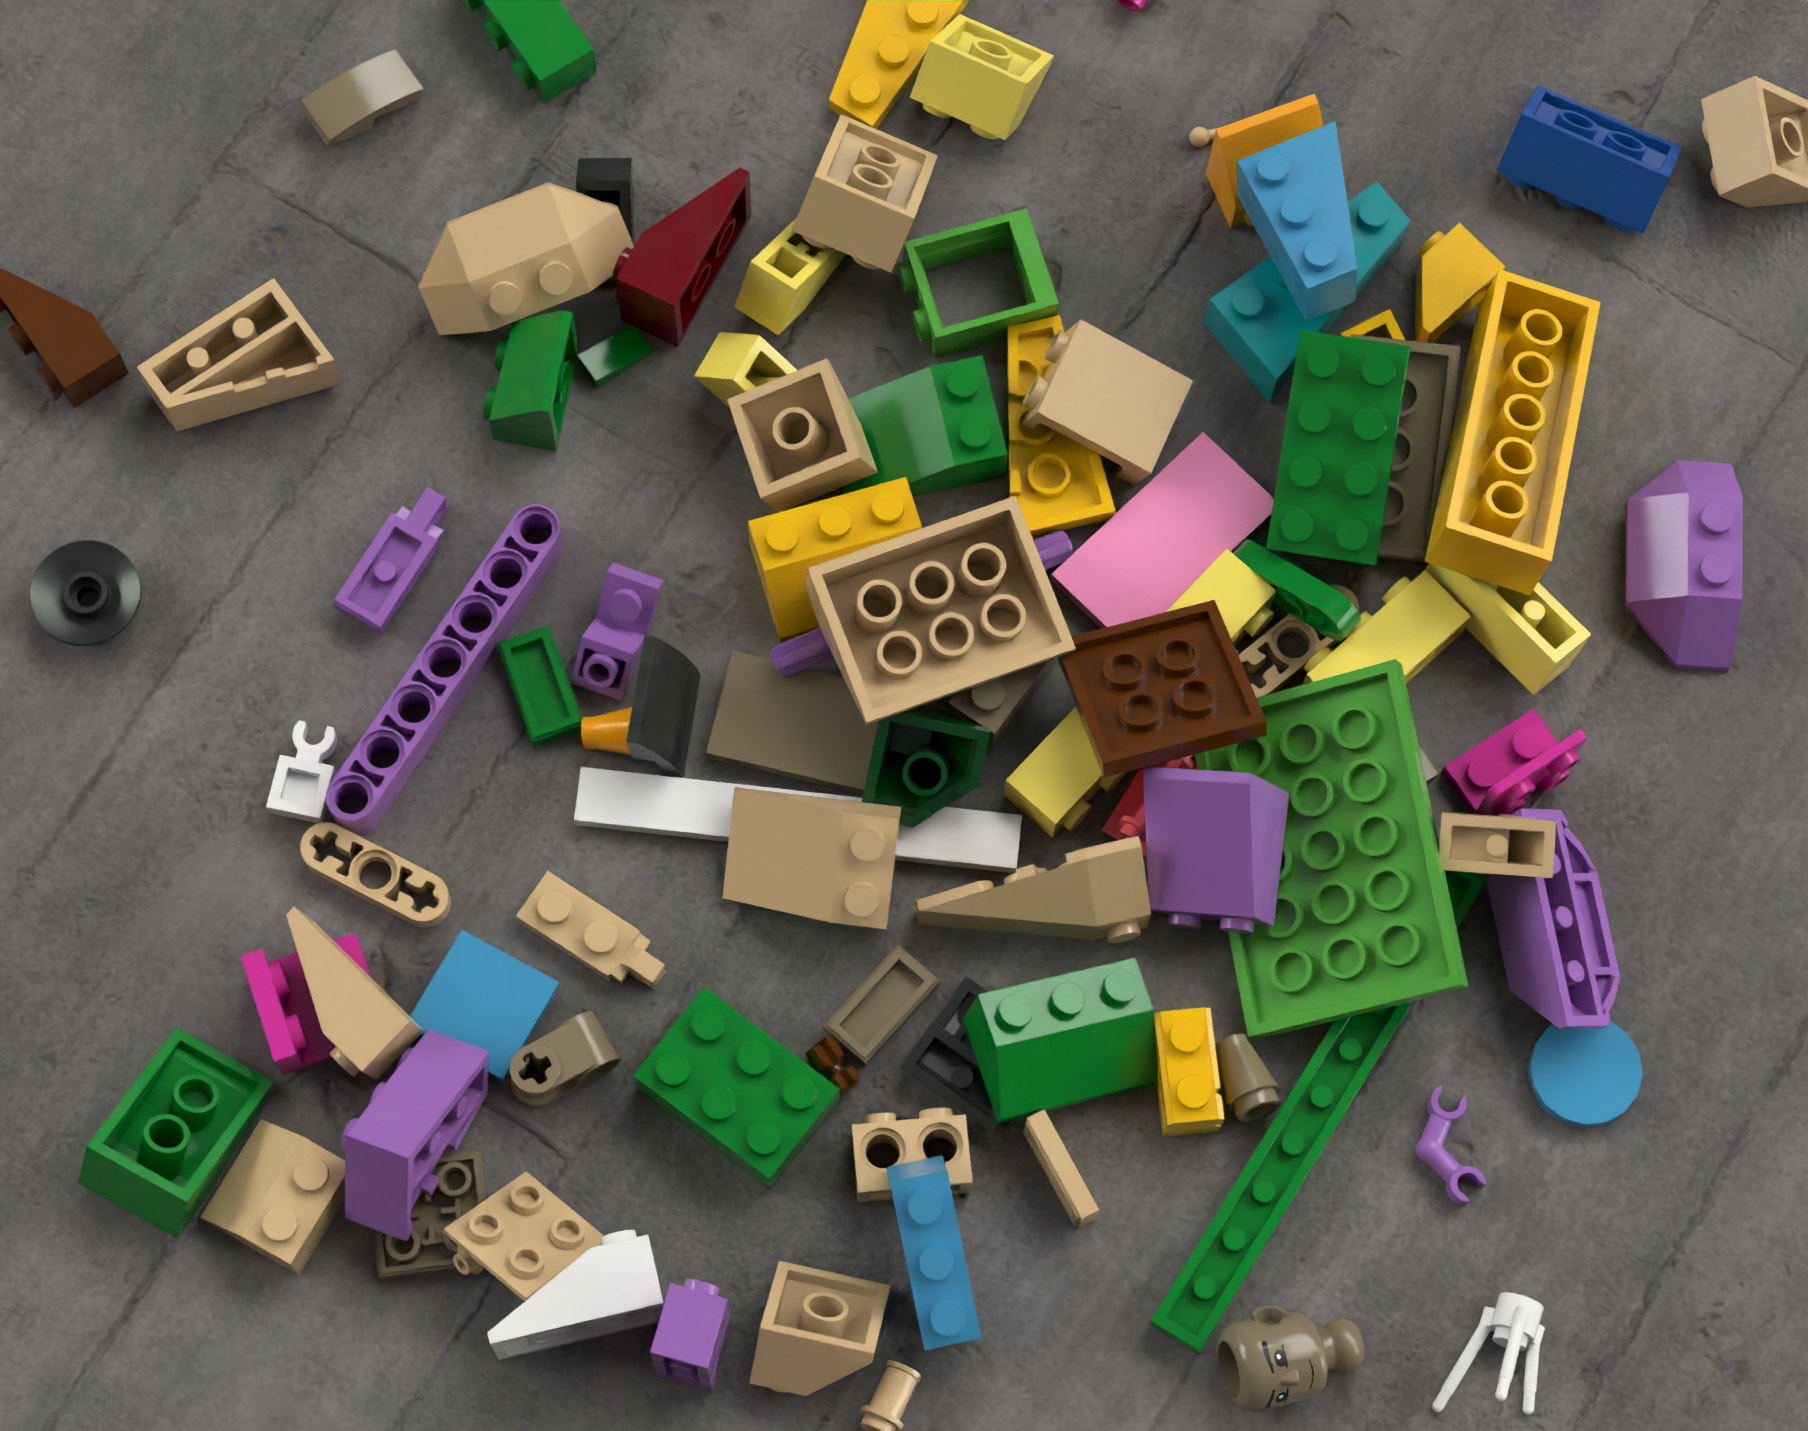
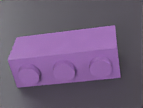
M686 1279L684 1287L670 1283L650 1351L657 1377L713 1392L731 1328L728 1299L718 1296L719 1287L694 1279Z

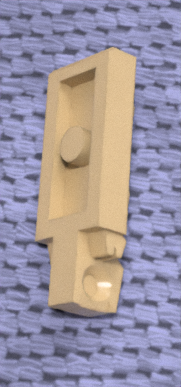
M549 871L546 872L516 915L519 923L608 981L612 978L622 984L629 974L654 990L666 973L664 969L665 964L645 951L650 944V940L643 936L640 930Z

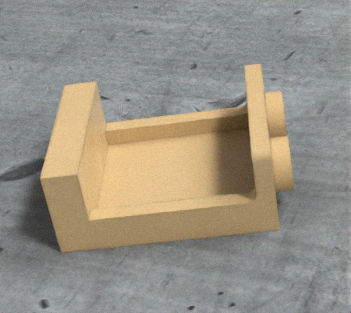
M1081 319L1066 332L1058 330L1044 355V359L1050 361L1044 377L1037 376L1024 397L1023 405L1028 407L1029 410L1022 424L1031 429L1039 423L1044 424L1119 464L1120 466L1115 476L1134 486L1152 473L1193 380Z

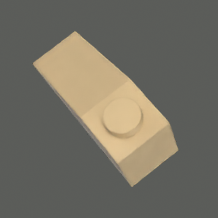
M293 907L286 916L322 1032L336 1046L329 1054L353 1077L361 1071L377 1080L424 1030L311 917Z

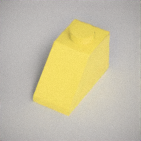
M719 332L694 377L729 407L727 399L797 371V369L760 335Z

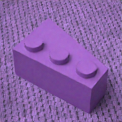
M428 1029L414 1048L409 1047L403 1052L397 1070L387 1083L381 1082L378 1084L372 1094L369 1106L359 1118H352L343 1132L341 1149L345 1151L346 1219L401 1240H408L415 1227L414 1222L411 1221V1210L421 1192L432 1196L439 1183V1177L432 1175V1171L445 1148L453 1151L457 1150L488 1093V1050Z

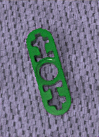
M1245 540L1233 553L1276 590L1272 601L1274 605L1335 641H1342L1361 621V616L1356 607L1342 593L1252 540Z

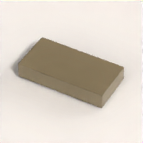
M897 945L823 1026V1031L829 1036H833L840 1046L866 1067L940 985V980L901 946Z

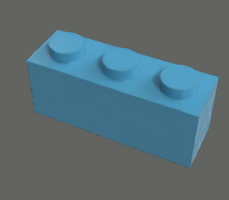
M943 1156L886 1167L924 1350L981 1339L950 1181Z

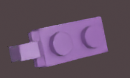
M427 487L412 511L402 506L396 515L391 512L333 602L335 609L382 635L440 546L439 543L445 532L438 525L449 509V505L446 503L447 498Z

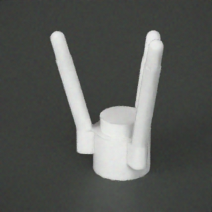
M1503 1292L1499 1294L1495 1308L1484 1307L1479 1326L1432 1404L1433 1411L1441 1412L1490 1331H1494L1492 1340L1506 1348L1495 1397L1499 1401L1506 1399L1519 1351L1526 1350L1522 1409L1524 1414L1531 1415L1534 1411L1537 1388L1539 1350L1545 1327L1540 1325L1544 1310L1543 1305L1523 1295Z

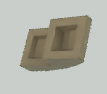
M393 49L365 61L330 80L302 99L299 107L328 147L370 131L376 117L419 101L424 88L397 50Z

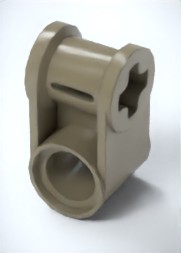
M586 1011L568 1019L552 1032L523 1046L514 1054L510 1061L509 1070L513 1095L520 1103L529 1107H541L579 1086L589 1084L608 1074L620 1064L621 1058L594 1012ZM534 1067L538 1073L545 1072V1082L538 1085L533 1078L526 1080V1069Z

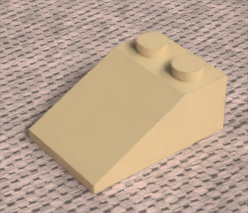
M841 114L792 231L801 234L808 243L816 247H831L852 256L863 267L869 269L881 268L891 273L915 219L938 155Z
M735 787L722 898L829 923L887 929L901 807Z

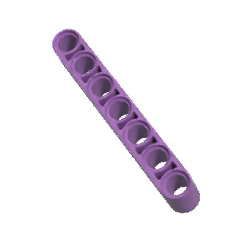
M530 504L521 508L514 515L333 778L326 792V803L335 824L356 835L368 833L378 825L498 649L497 643L505 639L546 579L563 551L560 521L556 513L549 507L541 504ZM536 528H542L551 533L550 538L541 544H531L524 540L525 535ZM505 572H514L521 576L520 582L511 588H500L494 584L495 579ZM474 616H484L491 620L489 627L479 633H471L463 628L465 623ZM444 660H453L461 665L459 671L448 678H441L433 674L435 666ZM422 704L430 709L428 716L418 723H410L402 719L404 711L410 706ZM392 749L399 753L397 761L388 768H377L371 764L373 757L381 750ZM361 794L368 798L366 807L356 814H347L340 810L342 802L348 796Z

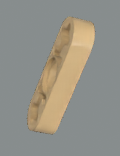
M1329 585L1348 598L1359 612V603L1353 592L1341 585ZM1288 614L1238 656L1244 669L1249 673H1253L1262 667L1267 656L1273 664L1262 676L1260 681L1262 688L1258 689L1257 686L1251 684L1257 698L1278 692L1304 670V666L1318 651L1325 646L1332 648L1339 641H1335L1321 632H1318L1317 635L1313 627ZM1288 632L1297 633L1306 640L1308 651L1302 657L1288 658L1279 651L1277 639ZM1265 650L1266 653H1267V656H1266L1265 654L1261 653V651ZM1277 669L1283 671V673L1279 674Z
M318 823L309 828L303 835L300 843V852L306 866L313 874L416 927H434L444 921L449 914L451 898L447 886L441 878L334 823ZM331 838L336 839L335 845L342 855L353 859L347 877L341 875L347 869L344 862L337 858L327 856L323 862L318 861L319 855L314 848L317 842L326 845ZM355 849L361 850V851L353 858V856H354V850H355ZM373 861L384 862L392 870L390 881L380 889H369L360 882L362 869ZM403 874L410 876L405 880L407 888L418 894H424L428 888L434 889L433 896L438 905L435 908L425 906L421 913L416 912L414 899L399 891ZM399 891L398 900L396 902L390 900Z

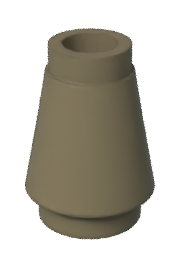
M1235 1034L1219 1041L1215 1048L1218 1055L1217 1058L1228 1111L1235 1112L1240 1122L1255 1121L1276 1111L1280 1107L1277 1095L1281 1089L1253 1046L1249 1043L1245 1034Z

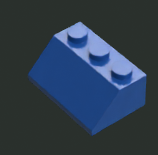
M1537 85L1521 113L1497 170L1507 174L1506 178L1508 181L1520 188L1534 190L1537 187L1555 195V200L1568 209L1575 211L1587 209L1604 216L1603 220L1614 229L1623 232L1636 230L1644 233L1670 178L1682 147Z

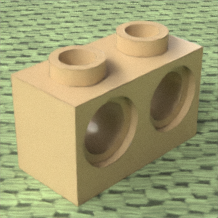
M931 1108L920 1111L919 1119L896 1121V1114L874 1113L863 1116L862 1124H852L851 1137L857 1203L892 1199L886 1168L873 1166L866 1156L870 1147L878 1143H887L896 1149L899 1158L894 1165L927 1159L923 1147L929 1140L934 1138L948 1140L953 1145L956 1153L951 1160L945 1162L952 1194L971 1192L973 1181L966 1114L953 1115L951 1108Z

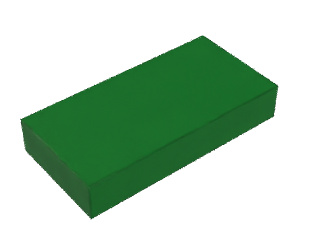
M549 625L498 642L497 647L533 748L580 732L582 716Z

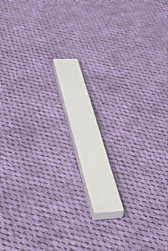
M581 767L574 824L578 826L728 842L735 787L862 802V798ZM944 807L914 828L899 825L895 860L1016 873L1022 815Z

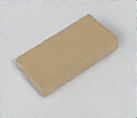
M1045 1109L1028 1117L1023 1133L1074 1227L1080 1228L1096 1219L1099 1208Z

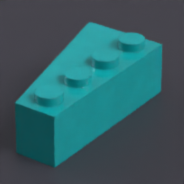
M1378 181L1348 201L1357 263L1356 298L1359 295L1361 296L1402 247L1411 221ZM1269 257L1209 299L1204 325L1266 400L1271 403L1282 390L1285 382L1294 373L1300 330L1327 334L1341 320L1344 312L1352 303L1306 322L1273 260Z

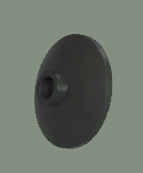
M95 540L71 542L54 550L37 568L30 587L31 608L40 626L51 637L73 646H94L115 638L130 625L141 601V582L131 560L116 547ZM94 592L99 595L98 601L93 606L84 607L80 605V600L84 594Z

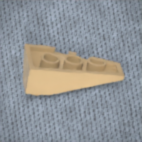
M1139 836L1065 854L1067 862L1053 870L1047 871L1046 868H1037L1034 864L1015 869L1016 873L1007 876L1004 879V885L994 887L992 881L982 880L918 899L915 906L917 924L1087 940L1107 937L1109 943H1120L1134 939L1141 935L1140 929L1147 928L1151 916Z

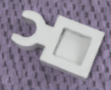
M299 720L292 734L293 742L297 749L296 758L284 755L279 756L266 808L271 814L314 823H323L328 806L326 803V792L331 781L336 776V770L334 766L322 764V762L334 752L337 746V735L334 727L327 726L324 739L319 744H308L305 742L308 726L306 721Z

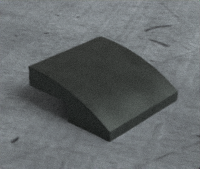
M644 636L626 743L634 759L655 761L661 776L684 778L701 675L693 662L679 650L657 637Z
M966 976L935 1022L932 1021L900 1068L994 1133L1001 1123L997 1121L963 1021L977 995L989 991Z

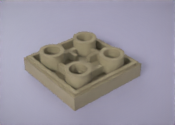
M481 1150L441 1155L431 1173L439 1177V1183L432 1196L421 1192L411 1210V1221L414 1222L415 1227L407 1241L373 1229L378 1278L380 1281L457 1270L453 1262V1256L457 1254L458 1245L445 1235L443 1230L487 1199Z

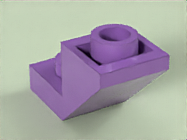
M612 563L606 572L595 619L581 638L571 684L620 701L623 700L641 657L644 636H649L664 580Z

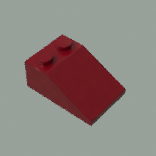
M741 167L644 231L633 249L626 247L622 251L613 271V277L617 281L616 298L619 299L622 321L630 325L634 324L635 327L679 347L751 218L749 171Z

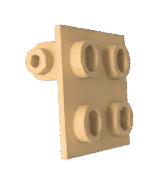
M527 1171L443 1230V1233L458 1245L457 1254L453 1256V1262L460 1273L464 1275L470 1272L479 1274L484 1269H487L524 1302L592 1247L601 1246V1238L604 1236Z

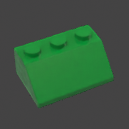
M1136 958L978 994L963 1018L998 1123L1034 1115L1043 1109L1050 1111L1153 1086L1157 1082L1154 1008Z

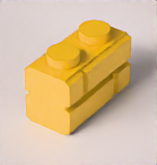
M1203 1007L1154 1013L1157 1063L1156 1085L1163 1136L1169 1137L1219 1131L1224 1121L1222 1096L1217 1094L1220 1089L1211 1009Z

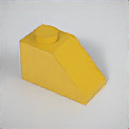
M1458 223L1446 235L1441 231L1436 232L1418 252L1421 260L1414 277L1415 341L1435 343L1481 302L1498 270H1504L1505 265L1461 223Z

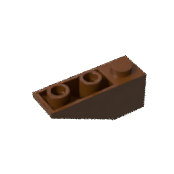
M0 268V313L6 310L15 324L8 328L25 356L35 351L44 364L37 369V372L54 397L63 392L75 408L129 374L121 354L90 311Z

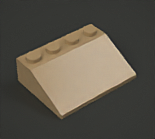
M1016 496L807 568L804 586L824 638L866 725L1068 654L1076 649Z

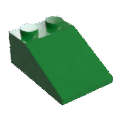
M983 355L929 366L848 398L862 425L878 472L843 486V494L903 477L907 479L912 497L1005 477L1008 453Z
M176 1027L86 1146L78 1183L173 1237L178 1238L209 1195L273 1088L274 1081Z

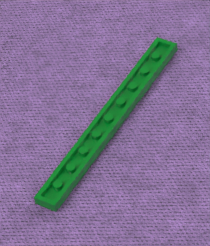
M1445 870L1456 928H1458L1487 878L1474 872ZM1412 1002L1333 1022L1149 1325L1197 1355L1200 1353Z

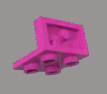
M1532 709L1445 765L1441 773L1471 814L1499 816V814L1512 815L1514 811L1526 805L1524 798L1538 787H1540L1543 793H1547L1571 776L1569 769L1581 760L1578 752L1587 740V737L1579 729L1558 743L1537 712Z
M349 934L335 939L334 941L370 976L358 937L355 934ZM263 949L241 955L240 957L273 1060L282 1075L284 1076L333 1059L329 1053L336 1046L322 1032L298 952L273 961L268 960Z

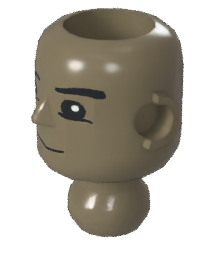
M1271 1305L1258 1307L1253 1310L1252 1317L1240 1319L1228 1325L1222 1330L1217 1343L1218 1369L1226 1394L1236 1406L1250 1412L1282 1406L1291 1408V1404L1301 1403L1319 1396L1327 1383L1328 1370H1333L1340 1374L1350 1373L1359 1368L1364 1360V1343L1355 1323L1347 1319L1338 1318L1326 1323L1322 1329H1318L1307 1315L1295 1310H1286L1282 1307Z

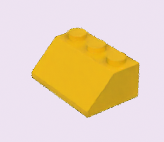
M906 477L748 521L749 544L780 642L820 628L804 586L807 568L922 528Z

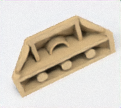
M548 182L447 222L426 271L423 273L418 284V288L439 336L492 331L592 291L613 276L614 267L620 254L626 247L633 249L634 244L617 205L605 201L601 202L587 195Z

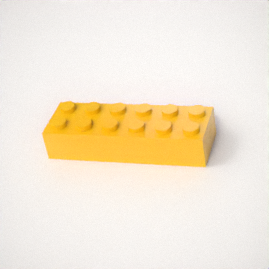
M1501 269L1498 270L1478 305L1425 562L1530 596L1553 558L1601 302Z

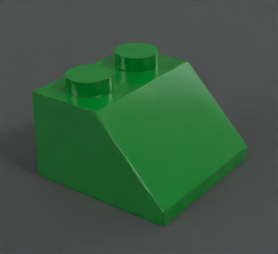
M560 310L512 322L509 339L500 338L495 356V370L501 371L497 389L488 388L483 407V419L490 422L493 440L557 452L578 361L577 355L579 354L573 312Z

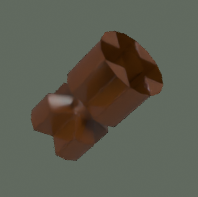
M833 1036L818 1042L805 1053L819 1074L830 1073L831 1078L829 1081L840 1089V1096L858 1085L860 1076L854 1067L843 1068L840 1063L845 1054Z

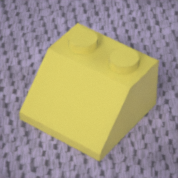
M959 14L930 40L910 98L923 103V108L935 116L942 118L954 117L970 124L971 130L982 137L1006 140L1017 129L1052 63L1054 55Z

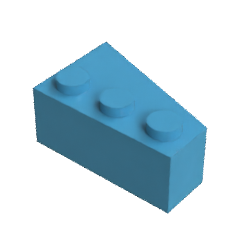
M1336 121L1238 160L1237 196L1305 321L1307 322L1355 302L1357 263Z

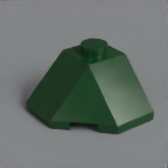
M922 705L879 720L862 802L901 807L899 825L914 828L937 811L980 786L991 730L944 710Z

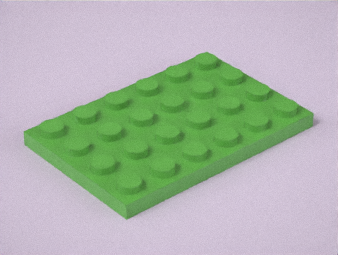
M1396 659L1257 697L1266 719L1267 736L1194 754L1197 770L1252 773L1289 793L1274 926L1254 924V931L1251 934L1228 932L1249 1038L1258 1040L1469 988L1445 870H1443L1439 855V841L1403 667Z

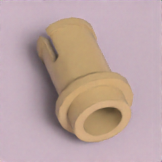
M888 1360L884 1374L869 1406L862 1405L860 1413L863 1415L860 1426L867 1431H901L904 1424L900 1419L916 1384L921 1379L920 1373L907 1365Z

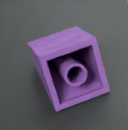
M1144 767L1143 785L1150 910L1168 917V926L1184 929H1201L1202 920L1220 922V930L1245 934L1253 933L1254 924L1274 926L1289 793L1252 773Z

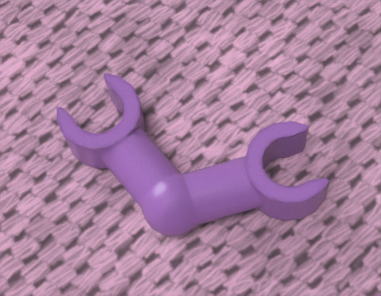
M1442 1085L1435 1088L1427 1099L1426 1106L1430 1117L1422 1138L1417 1143L1416 1154L1421 1161L1427 1163L1446 1182V1192L1450 1200L1457 1205L1465 1207L1469 1203V1199L1458 1189V1179L1461 1177L1468 1178L1480 1189L1486 1186L1487 1183L1480 1170L1471 1166L1462 1167L1443 1148L1451 1123L1464 1113L1467 1099L1466 1095H1464L1458 1101L1454 1112L1443 1111L1438 1104V1097L1442 1090Z

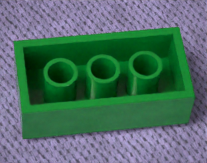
M1300 330L1266 549L1377 565L1411 353L1410 346Z

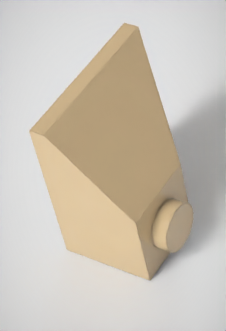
M779 1261L759 1329L749 1383L767 1387L776 1392H790L807 1396L871 1364L891 1285Z

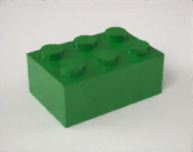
M705 987L702 988L633 1075L636 1090L769 1191L772 1190L839 1104L840 1089Z

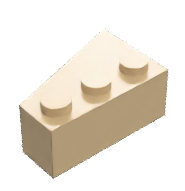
M274 278L137 366L146 390L176 431L342 384L335 360Z

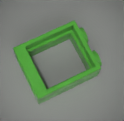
M1027 209L904 242L903 262L896 264L899 282L905 295L913 293L918 310L912 311L915 331L920 342L929 341L934 358L1007 338L1009 326L1058 315L1059 302ZM1008 248L1027 305L943 328L924 270Z

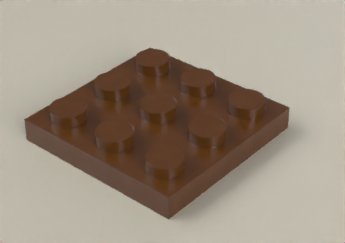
M1215 600L1071 636L1076 647L1075 651L1057 657L1104 778L1267 736L1266 719Z

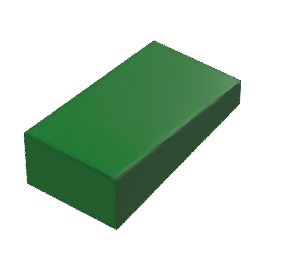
M632 324L578 354L577 357L579 365L596 388H599L653 352L641 333Z

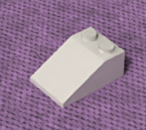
M623 1230L603 1236L601 1238V1246L592 1247L487 1332L489 1343L498 1360L658 1323L664 1301L649 1236L637 1237L635 1230Z

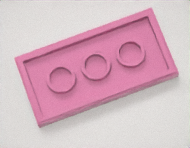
M1202 432L1051 574L1050 580L1101 629L1164 613L1226 548L1234 553L1245 540H1249L1271 519L1274 498Z

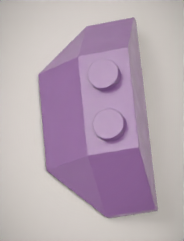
M1677 460L1631 496L1625 503L1624 606L1646 634L1665 653V658L1673 668L1729 671L1742 605L1743 495L1732 464Z
M1520 808L1514 811L1512 815L1556 821L1553 878L1489 874L1487 880L1509 990L1559 1029H1601L1607 1027L1611 1017L1609 1011L1615 1001L1620 981V973L1597 870L1580 841L1567 828L1568 821L1561 810Z

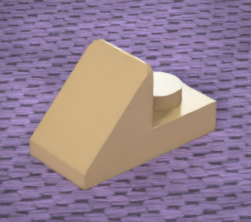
M1442 812L1439 855L1443 870L1553 878L1556 821L1507 814L1491 816Z

